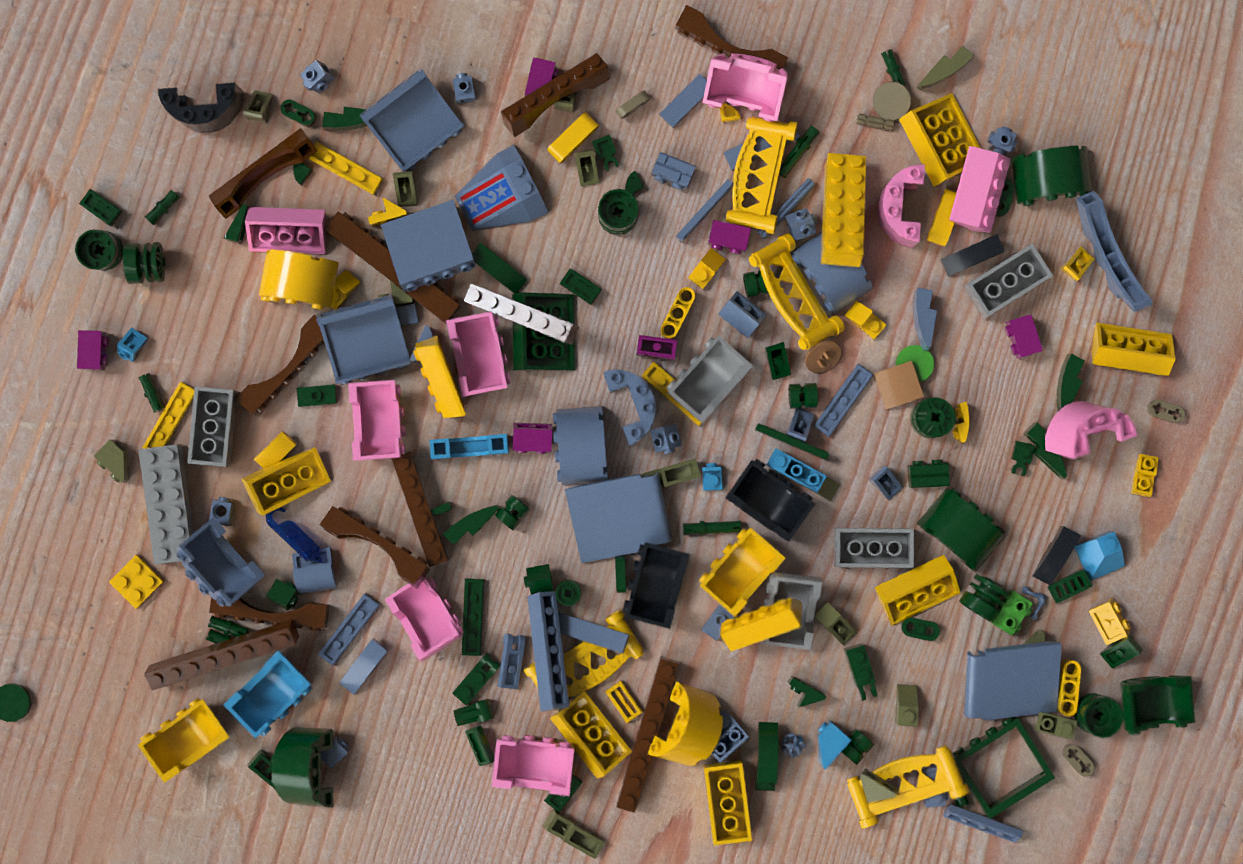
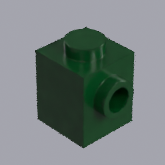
M549 564L526 568L527 576H524L525 588L529 587L531 595L538 592L554 591Z
M276 579L267 593L270 601L288 611L299 600L296 586L288 581L284 583Z

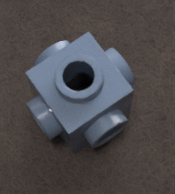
M318 60L308 65L300 74L304 80L303 85L309 91L313 90L317 93L326 90L328 85L336 79L327 65Z
M998 127L994 132L990 133L988 150L1006 156L1010 151H1014L1016 147V133H1013L1010 128ZM1001 138L1007 140V142H1002Z
M807 208L785 216L789 232L795 241L816 233L814 226L817 225L814 214L810 215Z
M676 424L650 430L655 453L663 451L664 454L675 452L674 448L682 446Z

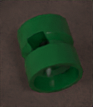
M760 270L757 274L754 272L743 273L747 298L758 296L759 292H762L763 295L769 294Z
M805 383L804 386L789 384L790 409L801 408L803 405L806 408H816L818 406L816 383ZM803 393V399L799 398V394Z
M511 495L505 502L506 506L501 507L495 516L514 531L520 524L519 519L525 518L530 509L514 495ZM513 508L517 510L515 515L511 512Z
M565 580L558 585L556 597L561 604L571 606L580 599L581 588L576 581Z
M855 728L849 736L851 741L841 752L858 765L864 758L863 753H868L874 744Z

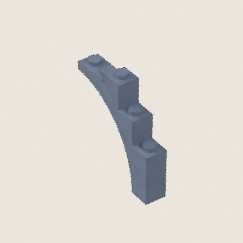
M1094 191L1076 198L1083 233L1093 244L1096 262L1106 273L1109 290L1117 298L1121 297L1134 312L1152 305L1151 298L1136 280L1118 247L1108 222L1103 200Z

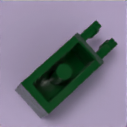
M860 643L844 648L853 682L858 688L862 701L866 700L863 686L868 684L873 697H877L878 693L874 684L876 681L864 644Z

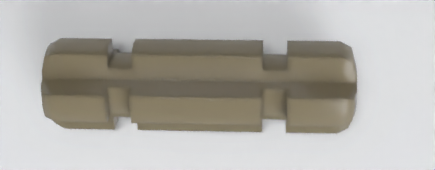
M860 113L856 119L857 124H866L868 127L884 128L887 131H892L894 127L893 120H884V118L870 115L867 117L865 114Z

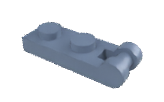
M505 634L503 637L504 647L498 687L518 689L525 636ZM513 644H516V649H512Z

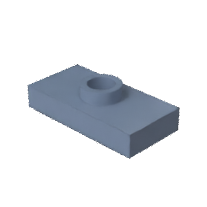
M719 604L701 630L717 641L720 637L721 623L727 619H733L734 616Z

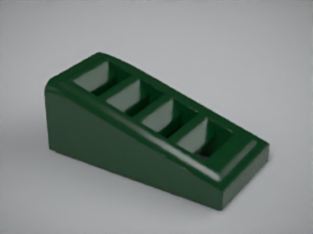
M242 205L223 239L238 244L243 242L248 205Z
M1079 569L1047 586L1055 603L1058 604L1092 587V584L1084 569ZM1078 576H1080L1081 580L1083 581V585L1079 583L1077 579ZM1070 580H1073L1077 587L1076 589L1072 587ZM1065 583L1070 592L1067 593L1062 584ZM1056 587H1059L1063 596L1060 597L1058 595Z
M260 749L248 762V768L275 789L271 781L272 775L270 778L267 776L272 771L271 758ZM262 758L264 761L257 767L256 764ZM267 763L270 765L264 772L261 771Z

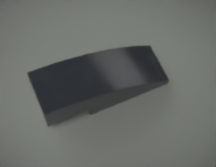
M996 234L940 260L949 277L1005 251Z
M1060 526L1032 576L1050 585L1069 558L1081 535L1065 526Z

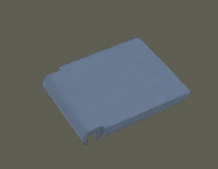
M641 473L565 489L581 563L636 553L639 550L640 544L644 545L645 542L658 545L673 540L658 473L642 477Z
M1039 642L987 648L985 652L977 650V655H973L968 651L964 715L968 718L993 720L1038 714L1039 711L1046 713L1057 712L1062 644L1060 642Z

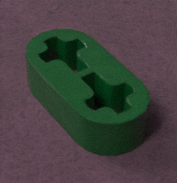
M290 99L283 101L281 104V112L287 118L305 127H310L315 123L316 116L309 108ZM291 104H293L292 107H293L297 112L294 113V112L290 111L289 113H287V110L285 109V107H286V106H289V107H290ZM300 113L304 115L310 113L309 116L311 117V120H306L304 122V119L302 116H300Z
M616 556V592L626 593L625 556Z

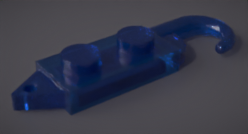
M280 507L266 514L268 526L306 562L322 563L319 552L320 547L293 521H284L279 525L273 520V513L276 511L285 513L286 510Z

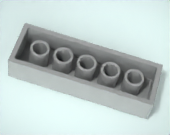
M182 444L140 449L139 457L154 565L180 561L176 556L178 546L194 534Z

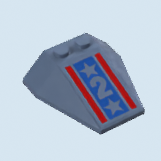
M514 145L497 153L455 195L472 230L531 222L549 213Z

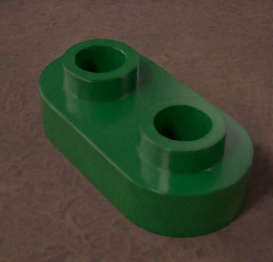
M1005 178L1004 185L1008 187V190H1002L999 203L1003 204V209L997 208L996 217L1004 216L1010 209L1014 184L1007 178Z
M908 617L901 623V630L908 637L934 641L940 635L939 626L931 621ZM910 623L914 625V628L912 630L907 629V626ZM929 627L932 628L931 634L926 633V629Z

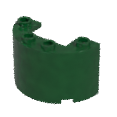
M1078 145L1033 151L1028 156L1022 154L1011 158L1017 204L1023 203V206L1035 205V202L1041 198H1046V201L1057 200L1058 196L1065 195V198L1081 197L1093 191L1087 146H1081V149H1079Z
M953 488L951 490L945 489L916 523L930 536H934L961 559L960 561L974 573L978 571L1005 538L1004 534L1006 533L998 525L995 526L993 524L995 520L986 513L984 515L978 511L979 507L974 502H966L961 498V494Z
M1149 676L1127 679L1120 682L1124 730L1128 731L1129 735H1139L1141 731L1149 730V728H1159V724L1169 723L1175 724L1177 728L1188 727L1187 724L1195 723L1191 676Z
M294 727L288 730L279 740L271 757V781L279 797L286 803L334 807L333 788H321V751L333 749V729Z

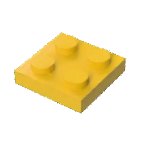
M138 554L109 581L135 609H138L164 582Z

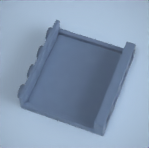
M422 69L417 70L359 115L403 172L413 170L417 166L416 162L420 159H427L432 155L431 151L433 149L443 147L447 143L446 139L450 136H457L462 132L461 128L464 126Z
M454 200L381 224L400 286L404 292L414 291L423 285H432L437 280L449 279L454 274L469 272L477 267Z
M392 294L317 314V322L322 332L336 384L341 383V385H345L357 378L364 380L372 374H386L390 369L396 368L401 370L411 364Z

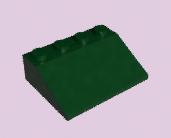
M529 292L512 294V300L574 324V294ZM513 321V371L575 370V339L573 344L565 343Z

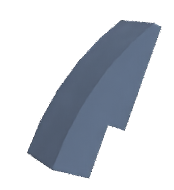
M917 288L913 299L914 324L923 351H928L931 348L937 310L930 309L933 290Z
M373 638L339 684L355 695L389 649Z

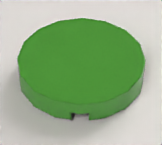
M911 345L902 349L898 354L895 366L912 361L919 383L926 380L932 374L934 359L929 351H923L922 346Z

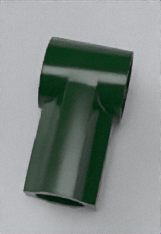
M484 699L473 703V705L454 710L457 726L495 718L490 699Z

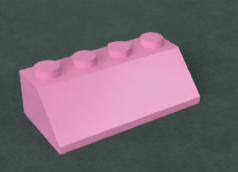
M969 146L949 220L972 231L991 233L1011 159L997 152Z
M248 208L245 225L249 251L266 252L267 250H282L306 254L326 253L327 231L324 229L327 226L325 210Z

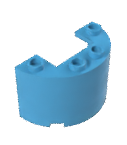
M280 650L264 664L265 666L246 685L223 704L255 738L260 734L264 737L272 729L270 727L271 724L278 718L282 720L289 713L287 709L291 705L294 707L303 700L301 695L306 696L313 689L311 687L312 683Z

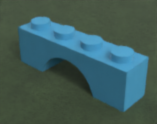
M508 434L430 440L431 459L509 453Z

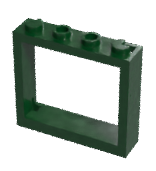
M1016 717L1002 720V724L997 728L995 726L985 731L986 734L984 736L973 738L969 741L968 746L964 748L959 747L953 752L960 775L989 819L1055 779L1020 720ZM1016 727L1043 772L988 805L961 761Z

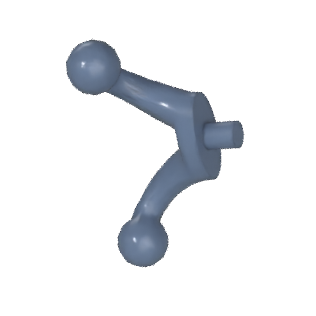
M1027 586L1022 587L1023 593L1038 599L1039 603L1034 613L1031 614V618L1037 620L1038 612L1045 605L1047 596H1043L1042 593L1032 592Z

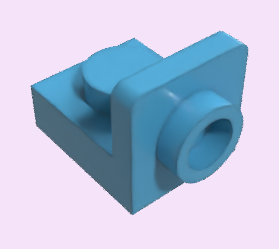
M131 327L117 344L118 354L123 359L134 362L136 354L147 342V337Z
M707 463L706 467L702 468L703 491L723 490L722 467H718L717 463Z

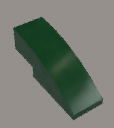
M344 107L343 114L324 112L322 127L324 130L345 131L366 127V123L359 115L367 109Z
M482 243L472 253L475 264L512 293H518L527 281L525 277Z
M1073 354L1066 356L1059 375L1057 412L1073 402L1083 382L1076 377L1085 360Z
M1038 422L1033 423L1023 433L1037 446L1033 454L1060 479H1064L1067 474L1061 455L1046 451L1045 436L1047 432Z
M495 505L473 512L452 525L443 535L453 545L467 532L474 536L500 507Z

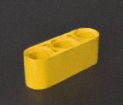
M584 112L547 148V151L561 164L600 125L587 112Z
M949 189L944 190L930 227L927 241L946 246L954 226V222L949 219L957 192Z
M684 287L678 292L661 326L660 332L663 338L674 339L695 299V292L691 288ZM689 292L692 299L687 302L683 301L681 294ZM673 310H682L683 316L679 319L674 318L672 315ZM672 326L675 332L673 335L667 336L664 333V328Z
M1065 659L1060 663L1057 711L1064 716H1073L1078 707L1081 666L1078 662L1071 659ZM1072 663L1074 670L1071 673H1067L1066 668L1068 664ZM1067 683L1072 684L1070 692H1065L1064 687ZM1069 702L1070 709L1064 712L1063 704Z

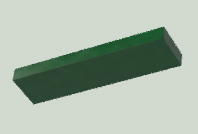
M760 423L754 429V431L820 459L827 460L829 455L824 450Z
M465 578L464 633H462V655L481 656L484 579Z

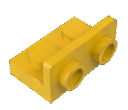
M1113 598L1089 609V613L1106 645L1127 637L1131 629L1128 620L1124 619L1121 614L1122 609L1119 603L1115 602Z

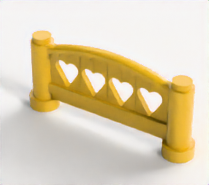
M752 116V118L748 117L746 129H749L750 132L742 145L735 165L732 184L733 209L727 211L726 221L730 224L766 230V233L774 234L778 216L771 214L786 140L795 141L798 122L790 121L786 123L775 120L771 122ZM763 137L772 147L756 152L754 150L755 145H757L756 138ZM758 155L767 166L755 171L751 170L752 157ZM754 174L764 183L752 189L746 188V184L749 182L748 175ZM749 192L760 203L744 208L742 206V202L745 200L743 196Z
M785 233L779 236L777 241L752 253L749 257V262L753 267L757 266L760 268L772 301L787 323L801 337L798 341L799 347L802 350H809L829 337L843 333L845 327L843 321L838 316H832L828 319L790 255V252L796 248L795 240L790 234ZM770 265L783 267L779 279L775 278L774 272L770 270ZM780 281L793 284L789 295H786L783 291L784 289L780 287ZM790 298L803 301L799 312L794 310L793 305L789 302ZM799 315L812 316L809 328L804 327L803 321L799 319Z
M622 609L610 614L605 620L609 625L606 628L629 635L624 654H615L613 659H609L607 657V649L584 641L563 654L565 675L573 679V683L567 685L568 697L594 688L613 675L628 658L633 657L637 659L644 654L641 644L624 619L625 614ZM591 652L606 659L605 664L599 665L597 669L591 668ZM533 662L523 671L527 677H531L538 688L535 662ZM574 662L589 668V673L583 675L581 679H576L574 677Z
M944 745L936 748V754H922L900 758L872 771V773L885 781L888 778L893 779L894 776L901 778L899 793H896L894 798L868 803L861 779L857 775L848 778L847 786L858 811L861 828H867L879 823L878 814L949 791L951 799L968 794L970 791L967 784L963 783L950 748ZM932 763L937 765L935 781L922 772L923 766L929 767ZM912 770L919 772L917 787L904 778L905 772L911 773Z

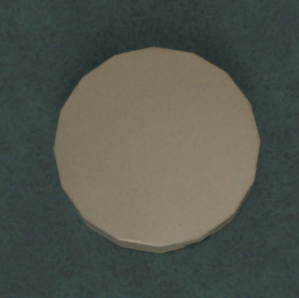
M889 81L882 84L873 96L875 112L886 120H896L903 117L911 105L909 90L899 82Z

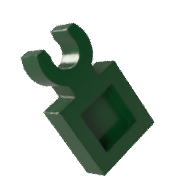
M610 135L592 141L598 159L605 160V170L609 171V162H613L617 168L618 161L612 157L617 152Z
M1020 441L1014 442L1011 460H1015L1016 463L1011 467L1012 474H1015L1016 468L1019 467L1022 470L1021 476L1026 475L1025 463L1031 464L1035 445Z

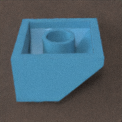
M1107 531L1075 546V551L1090 581L1125 566L1123 551L1114 531Z
M830 720L827 723L823 722L819 726L817 734L819 763L825 770L851 741Z

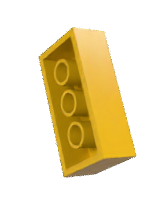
M737 760L703 765L713 845L752 841L742 761Z

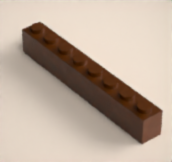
M338 211L324 230L402 289L389 249L382 245L384 241L376 235L372 238L367 234L369 230L362 224L357 226L352 222L353 217L346 212L341 214ZM437 282L432 285L420 286L411 292L406 291L409 296L446 324V320H451L461 307L458 304L460 300L451 293L449 296L443 293L444 288Z
M293 619L151 664L144 675L151 691L294 646L299 639V634Z
M661 656L659 658L616 808L633 813L636 811L652 757L648 752L654 737L659 734L679 666L678 661Z

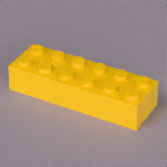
M838 153L827 154L824 176L821 264L860 267L863 257L866 156Z

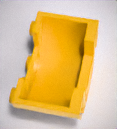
M267 250L259 290L261 301L280 302V299H285V303L297 305V302L312 304V308L323 310L324 307L331 308L339 262L302 253Z
M751 527L747 530L743 528L736 536L738 539L733 545L729 543L722 551L724 555L720 559L716 558L710 564L712 569L709 573L705 572L698 580L701 582L700 587L734 617L748 603L747 600L768 575L773 573L785 560L782 554Z
M676 682L669 699L680 705L667 741L655 736L648 754L686 766H694L700 760H706L719 741L723 724V716L719 713L721 706L718 699L712 693Z
M198 697L189 704L190 708L188 710L185 707L176 714L177 718L172 722L168 719L160 725L162 729L153 734L148 732L140 738L142 742L138 744V747L164 783L229 738V735L204 699L200 700Z

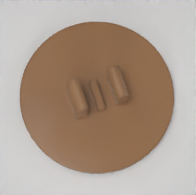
M823 341L812 347L805 357V365L808 370L813 373H823L833 368L841 357L839 345L833 341Z

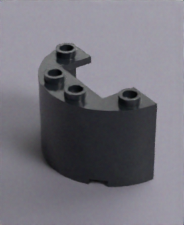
M235 82L215 84L216 104L188 106L187 96H178L177 87L157 89L159 99L165 110L188 129L201 133L216 132L230 125L234 118L239 115L244 102V91Z
M757 458L755 461L751 460L725 498L760 524L789 542L814 507L815 503L811 501L813 498L804 491L801 494L793 490L794 485L787 480H784V482L780 481L777 478L779 475L771 469L766 470L764 468L765 464Z
M645 542L644 545L640 544L637 555L640 556V560H635L633 571L636 572L635 579H630L628 590H631L629 601L625 600L623 611L626 612V618L670 629L690 554Z

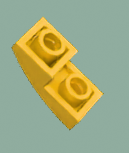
M967 402L956 404L957 408H955L956 418L960 419L961 423L954 424L955 429H952L954 439L958 440V443L966 442L968 436L969 411Z
M282 431L255 456L254 460L262 468L268 467L281 461L297 443Z
M1145 454L1138 455L1131 494L1145 497L1152 496L1159 457Z

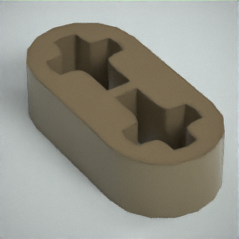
M642 91L617 108L616 112L623 119L642 107L651 98L646 91Z
M1162 400L1151 401L1147 406V411L1152 417L1164 421L1178 423L1185 417V411L1182 407ZM1159 404V408L1164 409V412L1159 411L1155 413L1153 406ZM1177 410V413L1180 415L1179 417L1173 419L1174 416L1168 414V411L1172 412Z
M1074 744L1064 746L1062 755L1075 771L1084 777L1092 775L1094 764L1083 751ZM1069 749H1076L1074 754L1078 757L1077 759L1072 756L1068 757ZM1080 761L1084 764H1089L1087 766L1088 771H1081L1082 766L1079 764Z

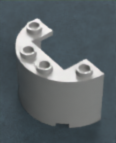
M719 335L715 339L711 337L704 345L706 350L699 357L696 354L689 362L692 366L688 370L683 369L677 376L679 380L677 382L673 380L667 387L669 390L667 393L701 423L710 416L722 400L753 367L750 362Z
M774 572L773 575H770L766 588V593L769 594V597L764 600V606L775 604L780 600L794 598L802 602L801 627L765 639L764 644L811 650L813 620L817 599H820L822 578Z

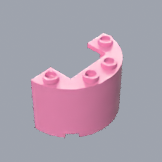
M734 53L730 57H725V54L716 55L711 59L703 103H706L709 107L718 108L722 107L726 101L733 106L742 105L753 111L761 110L759 117H763L766 121H777L787 80V72L783 68L777 69V64L751 55Z
M925 165L910 166L898 172L884 187L878 199L877 216L882 230L885 231L891 240L905 247L913 248L919 243L921 223L901 221L903 190L917 191L918 184L923 185Z
M493 312L446 320L459 374L458 381L461 396L507 388V384L511 383L509 372L505 370V364H508L506 353H502L501 346L504 345L502 334L498 335L497 326H499L498 316L493 315Z
M395 380L348 383L349 403L352 404L355 439V441H352L353 461L397 458L405 454L403 436H406V427L402 425V417H405L404 406H400L399 396H401V386L397 385Z
M1077 401L1064 406L1053 417L1045 436L1046 451L1075 459L1090 453L1087 434H1097L1105 430H1111L1116 432L1118 441H1124L1137 436V431L1129 416L1123 414L1120 410L1090 402Z
M427 577L424 578L418 589L407 584L385 599L393 615L401 621L412 641L411 647L420 662L426 661L462 637V633H464L459 625L461 623L459 618L450 611L452 608L451 604L447 599L443 600L436 590L437 585L435 581Z
M502 735V738L496 742L492 787L511 789L513 786L550 790V794L569 796L574 755L572 743L554 742V738L543 737V740L535 739L533 735H524L523 738Z

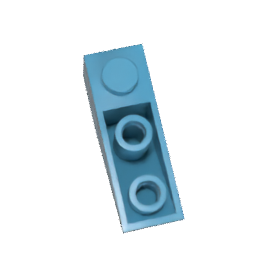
M775 448L766 465L817 493L826 478V475Z

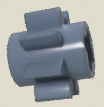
M794 733L784 736L783 742L780 743L784 755L789 754L792 758L801 755L802 749L805 748L801 735L796 737Z

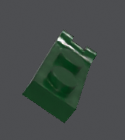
M489 653L482 657L452 692L466 706L501 666L498 661L495 662L490 658L491 655ZM484 664L491 668L488 672L482 668Z

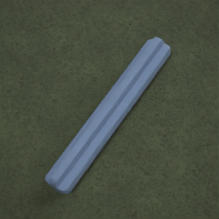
M807 179L774 214L778 216L777 226L815 187V183L811 179ZM760 229L758 231V234L764 239L769 235V233H766V230Z

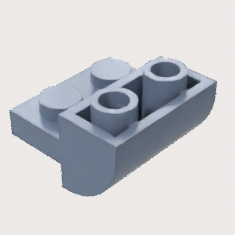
M330 547L292 554L294 568L292 571L298 594L337 588Z
M726 709L720 714L723 716L722 731L719 741L712 752L720 763L724 762L750 738Z

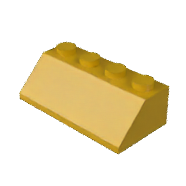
M1096 322L1091 350L1092 364L1169 376L1176 359L1172 334Z
M434 336L416 343V350H413L416 360L422 363L423 367L420 370L424 379L428 378L430 385H427L430 395L436 398L437 402L434 405L438 414L442 413L443 418L465 416L464 402L438 337Z
M945 555L934 558L921 566H917L874 587L891 626L961 594L954 570Z
M794 598L780 600L775 604L763 606L756 611L744 613L734 619H727L721 623L720 636L730 652L799 628L801 627L802 602Z
M585 691L569 702V708L558 710L550 717L565 739L572 743L571 746L574 747L576 753L597 779L609 773L632 752Z

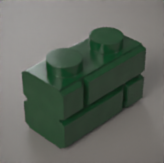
M943 459L931 460L932 464H924V460L912 461V465L907 466L909 488L950 486L949 464L943 463Z

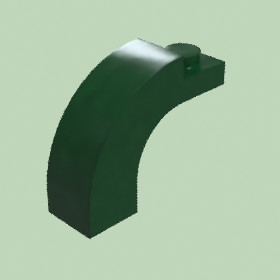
M758 722L755 790L775 791L778 771V722Z

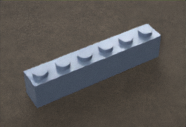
M538 592L527 596L540 710L541 712L556 711L569 708L556 592Z

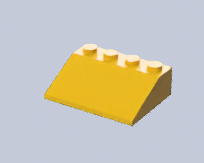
M953 93L911 110L899 119L922 165H925L924 169L934 187L962 174L969 146L980 148Z

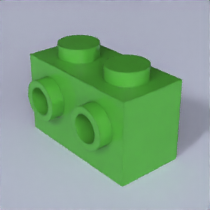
M1009 590L1008 594L1011 596L1008 600L1003 599L1005 605L998 607L997 610L1000 613L992 624L1012 636L1021 629L1023 618H1027L1030 615L1033 603L1015 591Z

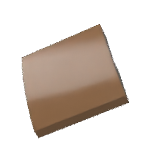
M912 361L874 373L886 410L924 397Z

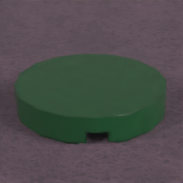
M10 683L0 687V720L15 722L24 718L31 707L30 694L22 685Z

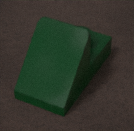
M784 342L765 347L764 353L772 379L776 380L791 375Z
M1130 635L1113 642L1100 655L1113 669L1136 657L1143 650Z
M793 676L787 682L791 685L790 689L798 694L801 691L804 692L797 704L798 707L825 700L827 697L825 694Z

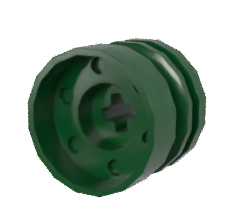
M614 189L605 193L600 199L598 206L599 224L609 234L623 235L631 231L636 225L639 208L633 194L627 190ZM615 211H618V213H621V217H620V218H618V216L615 215Z
M95 229L86 231L79 236L75 244V253L78 261L89 269L107 271L120 264L123 258L124 247L122 241L110 231ZM101 247H105V250H103L104 254H100Z
M154 242L152 245L151 243H145L144 249L139 243L125 244L123 249V268L128 284H142L145 276L149 283L164 281L166 260L160 242Z
M938 397L924 399L918 402L912 409L910 415L911 426L922 437H942L953 428L955 411L945 399ZM931 414L938 415L936 418L937 422L930 420L932 418Z
M976 574L974 579L980 585L978 586L970 582L969 585L975 590L974 594L965 591L958 602L993 623L1000 613L993 606L995 603L1004 606L1005 603L999 597L1001 596L1008 600L1011 595L995 581Z
M1089 693L1080 697L1077 711L1074 714V720L1077 721L1078 727L1100 738H1107L1116 734L1124 720L1120 705L1113 699L1097 693Z

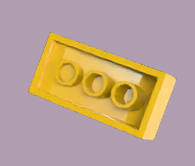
M316 447L260 469L241 479L257 513L261 516L331 482Z

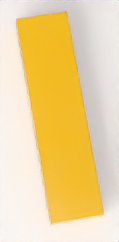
M316 141L314 146L318 151L309 157V160L372 195L376 194L383 178Z
M653 362L642 374V377L699 426L701 422L667 393L669 391L667 387L675 379Z
M180 381L144 443L143 449L167 446L194 399V388Z

